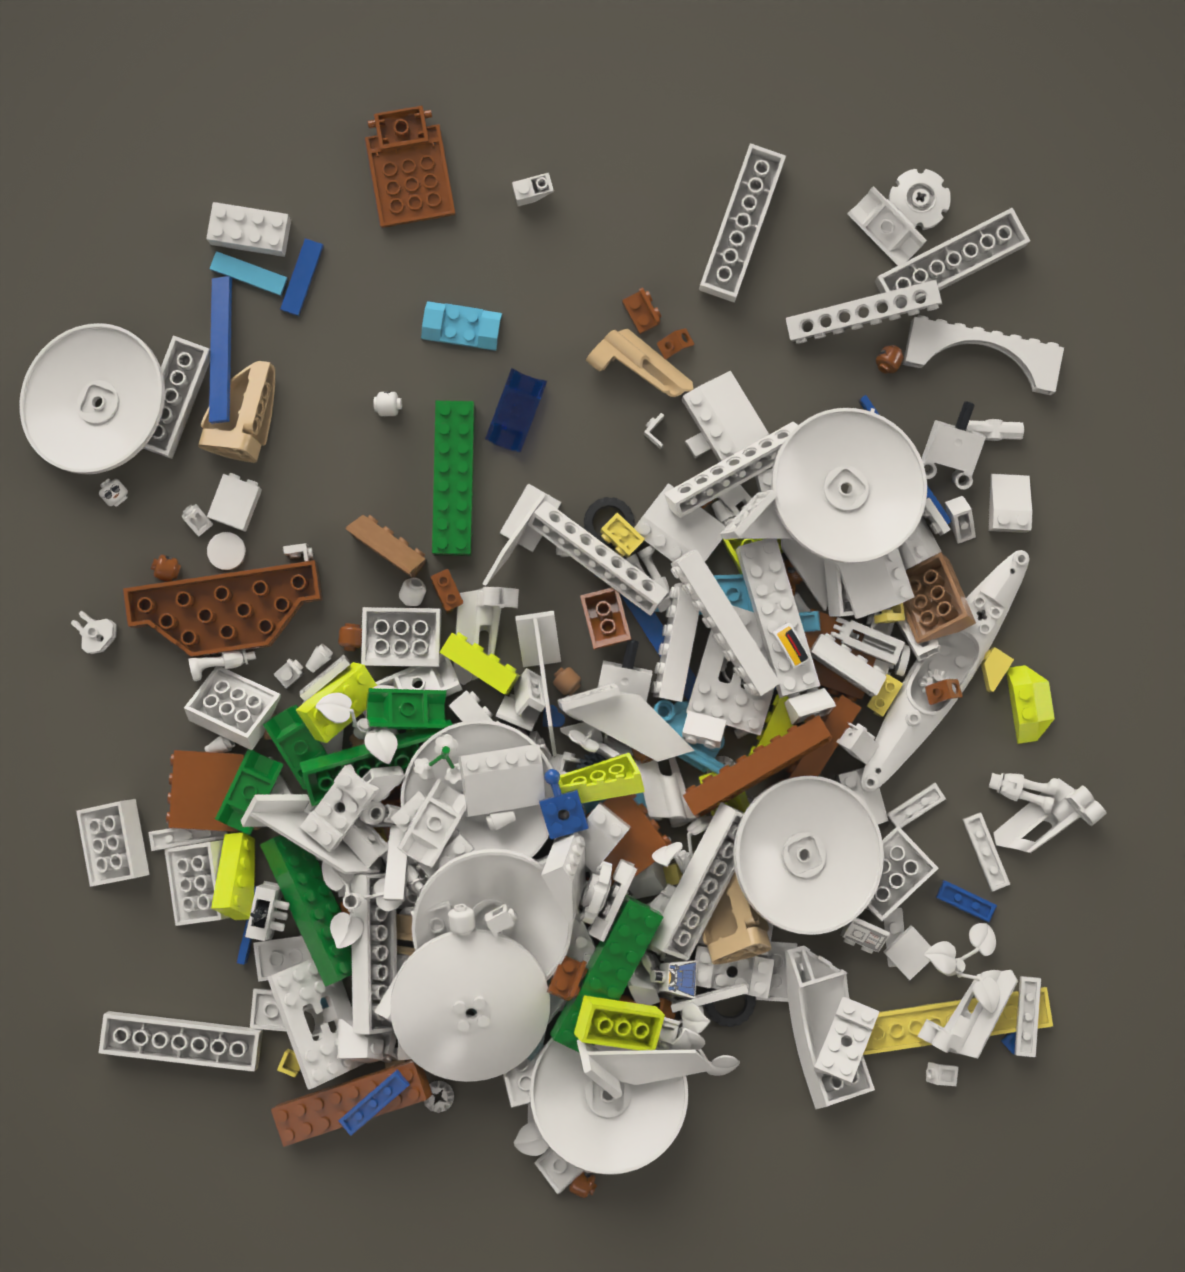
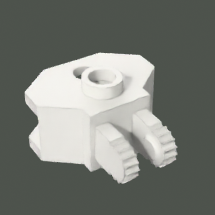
M80 611V617L86 620L88 624L83 627L75 620L71 624L82 635V649L90 654L104 652L117 637V624L110 619H92L86 613Z
M565 751L563 755L557 754L556 757L551 756V759L548 760L552 769L557 770L560 775L577 770V764L581 763L580 759L575 758V754Z

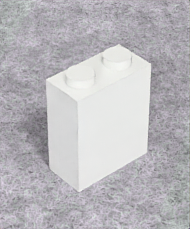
M229 473V476L223 474L207 517L246 532L262 489L258 487V483L248 479L247 482L240 480V476Z

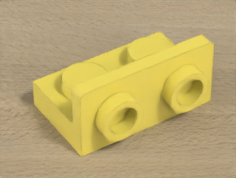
M618 513L600 531L602 539L608 544L611 542L616 547L615 551L621 557H630L645 540Z
M888 674L885 675L886 679L877 696H872L867 704V707L873 710L874 714L879 717L885 715L903 683Z

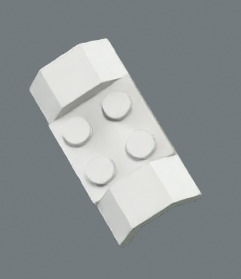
M874 186L847 213L898 266L907 262L927 241L914 228V225Z
M437 779L397 848L421 864L433 868L466 810L464 795L450 788L440 779Z
M620 859L613 874V879L618 882H614L611 886L609 901L606 900L601 910L603 911L602 914H598L588 928V934L603 942L637 871V868L634 867L635 864Z

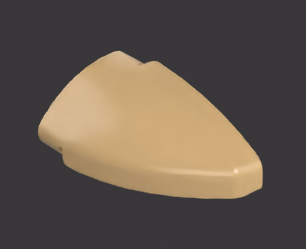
M254 362L230 380V422L211 424L209 422L208 408L201 423L203 431L198 444L201 449L239 461L257 462L261 446L266 445L273 410L275 367L270 362Z
M735 872L702 933L703 942L708 946L712 964L744 960L771 950L767 931H769L768 922L752 908L745 898Z

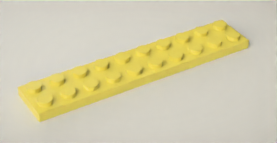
M1047 987L1040 988L1038 1029L1053 1026ZM1019 991L1012 992L990 1036L1016 1032ZM976 997L972 998L968 1005L970 1013H973L978 1003ZM961 1000L879 1012L863 1055L932 1045L918 1037L926 1019L944 1028Z

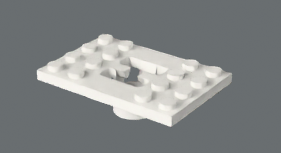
M733 606L769 664L754 612ZM711 629L686 713L688 714V711L726 720V726L760 736L774 688L762 696L752 695V693L749 694L746 689L741 688L740 685L745 683L744 681L741 682L742 677L739 678L733 673V677L730 680L725 672L728 660L723 654L724 648L721 644L718 645L712 636L714 633ZM720 671L728 684L718 680Z
M312 958L267 977L308 1089L317 1087L365 1064L363 1062L337 1059L339 1019L353 1021V1009L342 980L325 987ZM321 998H326L329 1007L322 1008ZM304 1011L311 1013L315 1020V1030L312 1034L305 1019ZM333 1020L337 1028L334 1033L331 1032L328 1022ZM319 1036V1039L317 1041H314L312 1038Z

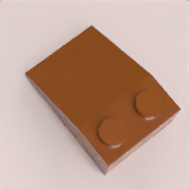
M608 588L580 596L594 650L631 640L618 591L614 588Z

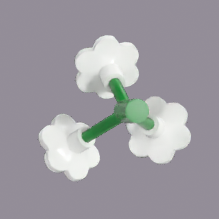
M449 734L444 735V737H438L434 751L440 755L432 761L426 758L416 759L414 761V772L419 775L421 780H431L434 777V764L441 759H446L450 767L446 771L445 780L454 785L462 781L459 763L453 764L449 757L456 755L458 741Z

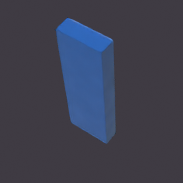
M943 880L936 895V898L988 923L997 907L996 904Z

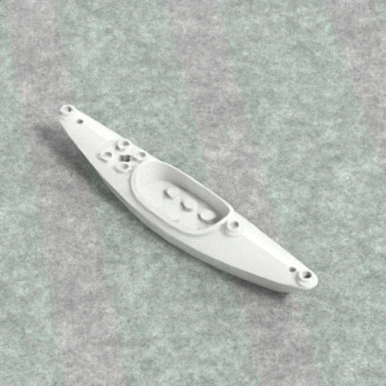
M1020 550L1010 555L966 598L976 624L960 632L936 638L941 652L921 661L916 659L902 682L903 685L894 698L878 732L875 742L879 744V747L868 764L865 765L861 778V786L865 791L874 792L884 784L924 742L958 700V698H953L930 705L928 698L921 689L923 676L931 670H942L951 679H958L961 692L965 690L982 663L985 653L993 643L1022 583L1030 560L1027 552ZM981 612L983 619L978 620V615L976 613ZM952 684V689L954 693H956V688Z

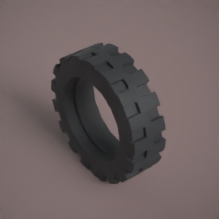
M604 497L603 499L596 500L589 506L584 516V529L610 549H614L616 547L611 542L609 544L606 543L596 533L593 526V519L596 513L607 507L615 508L621 512L624 519L633 528L634 515L631 508L624 501L614 497Z
M727 974L729 977L736 976L734 974ZM706 987L705 993L715 991L718 989ZM745 994V1006L739 1014L734 1016L720 1014L715 1009L714 1002L704 1004V1007L714 1022L721 1026L733 1027L739 1026L749 1019L754 1012L756 1000L755 996Z

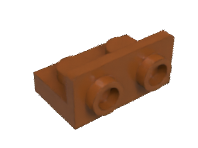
M643 287L639 289V292L622 300L639 335L660 325L659 318H661L658 308H654L651 304L653 300L648 291L645 292Z
M448 569L430 576V580L446 614L453 611V608L463 604V600Z
M565 956L561 965L559 964L554 972L547 992L566 1001H570L573 997L576 998L580 991L579 982L581 979H584L587 973V968H585L587 962L584 960L579 962Z

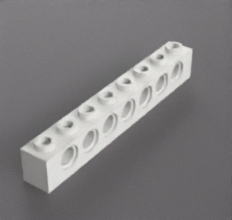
M932 280L787 317L786 323L790 340L800 344L807 342V338L810 337L820 339L826 337V333L840 334L846 328L851 327L852 330L863 328V324H880L882 319L886 318L896 320L901 318L900 315L908 313V316L920 313L919 310L927 308V311L939 308L938 305L942 304L938 282L937 280ZM918 294L926 295L924 303L919 304L916 302L915 299ZM902 298L906 299L907 305L904 308H898L897 301ZM882 303L888 305V310L885 313L878 312V306ZM863 308L869 309V315L866 318L859 316V312ZM843 313L850 314V320L846 323L840 320ZM829 317L832 323L829 327L825 328L822 326V321L824 318ZM807 322L813 324V329L810 332H805L803 329Z
M794 422L789 423L667 491L664 495L669 509L681 518L774 465L775 458L783 442L798 425Z
M544 501L528 522L530 527L650 616L668 594L666 589L547 501Z

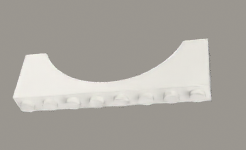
M922 315L914 317L911 321L903 365L922 368L934 355L947 348L963 344L985 345L997 349L1012 358L1027 376L1032 392L1052 395L1056 392L1064 348L1059 347L1057 343L1049 342L1044 344L1040 343L1038 339H1022L1019 335L1005 336L1000 331H992L991 333L984 331L985 329L980 327H973L971 329L967 328L965 324H947L946 320H928V317Z

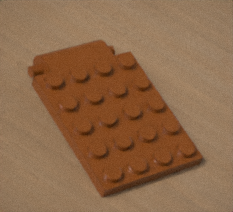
M421 105L375 113V120L368 121V127H376L377 135L365 137L381 228L456 215L440 125L426 126L425 119L432 118L431 110L424 111Z

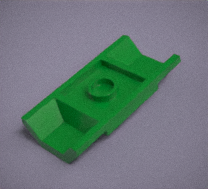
M369 688L366 701L368 726L388 729H444L447 727L444 705L446 690Z
M296 704L265 722L263 726L303 790L307 788L299 762L327 755V752L321 742L314 739L297 713L296 709L299 707Z
M248 749L215 820L251 836L254 827H243L241 819L254 795H271L284 764Z

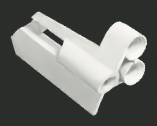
M483 587L482 589L460 593L463 604L457 607L456 635L460 632L468 638L467 642L472 645L475 642L479 645V632L486 630L489 633L488 655L490 653L495 655L501 608H518L519 589ZM453 663L455 673L462 685L478 678L457 663Z
M675 757L668 758L672 770L671 776L661 774L658 762L655 760L643 764L635 760L641 773L645 790L643 794L650 818H669L671 827H680L698 819L693 815L682 796L686 793V788Z
M1059 779L1055 796H1050L1043 792L1039 794V796L1054 798L1051 813L1047 814L1040 805L1029 802L993 832L995 844L1032 853L1080 817L1090 826H1093L1107 812L1094 800L1093 795L1086 787L1082 785L1078 789H1073ZM1042 821H1047L1052 825V828L1036 842L1021 839Z
M990 970L977 974L982 980L987 977L993 979L999 987L1000 999L993 1013L986 1011L979 1002L973 1013L968 1011V1005L974 996L973 985L978 982L974 980L946 1026L943 1028L926 1019L918 1037L946 1053L952 1052L978 1059L1018 982L1013 971Z

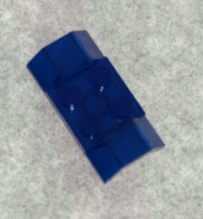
M511 368L485 440L510 451L521 453L547 381L527 376Z

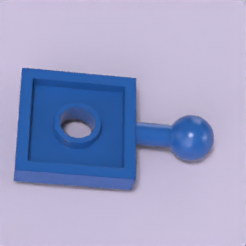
M555 769L546 771L544 779L551 785L554 796L539 800L550 840L589 829L578 790L562 794L558 784L560 780L559 772ZM565 809L569 812L570 816L564 820L558 816V812Z

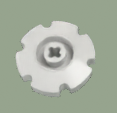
M917 169L903 173L896 180L898 187H892L889 194V201L914 225V228L921 226L922 230L930 229L942 221L943 216L941 212L946 213L948 211L951 198L949 188L942 187L943 178L928 169H925L922 174L918 173Z
M601 861L589 879L582 899V922L592 924L604 907L611 886V863Z

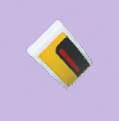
M790 623L772 632L794 669L811 659Z

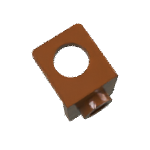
M686 328L672 332L657 343L664 359H668L680 350L694 345ZM681 334L686 337L687 343L682 339Z
M945 679L925 687L930 705L948 699L963 697L958 679ZM952 684L956 688V693H954L952 689Z

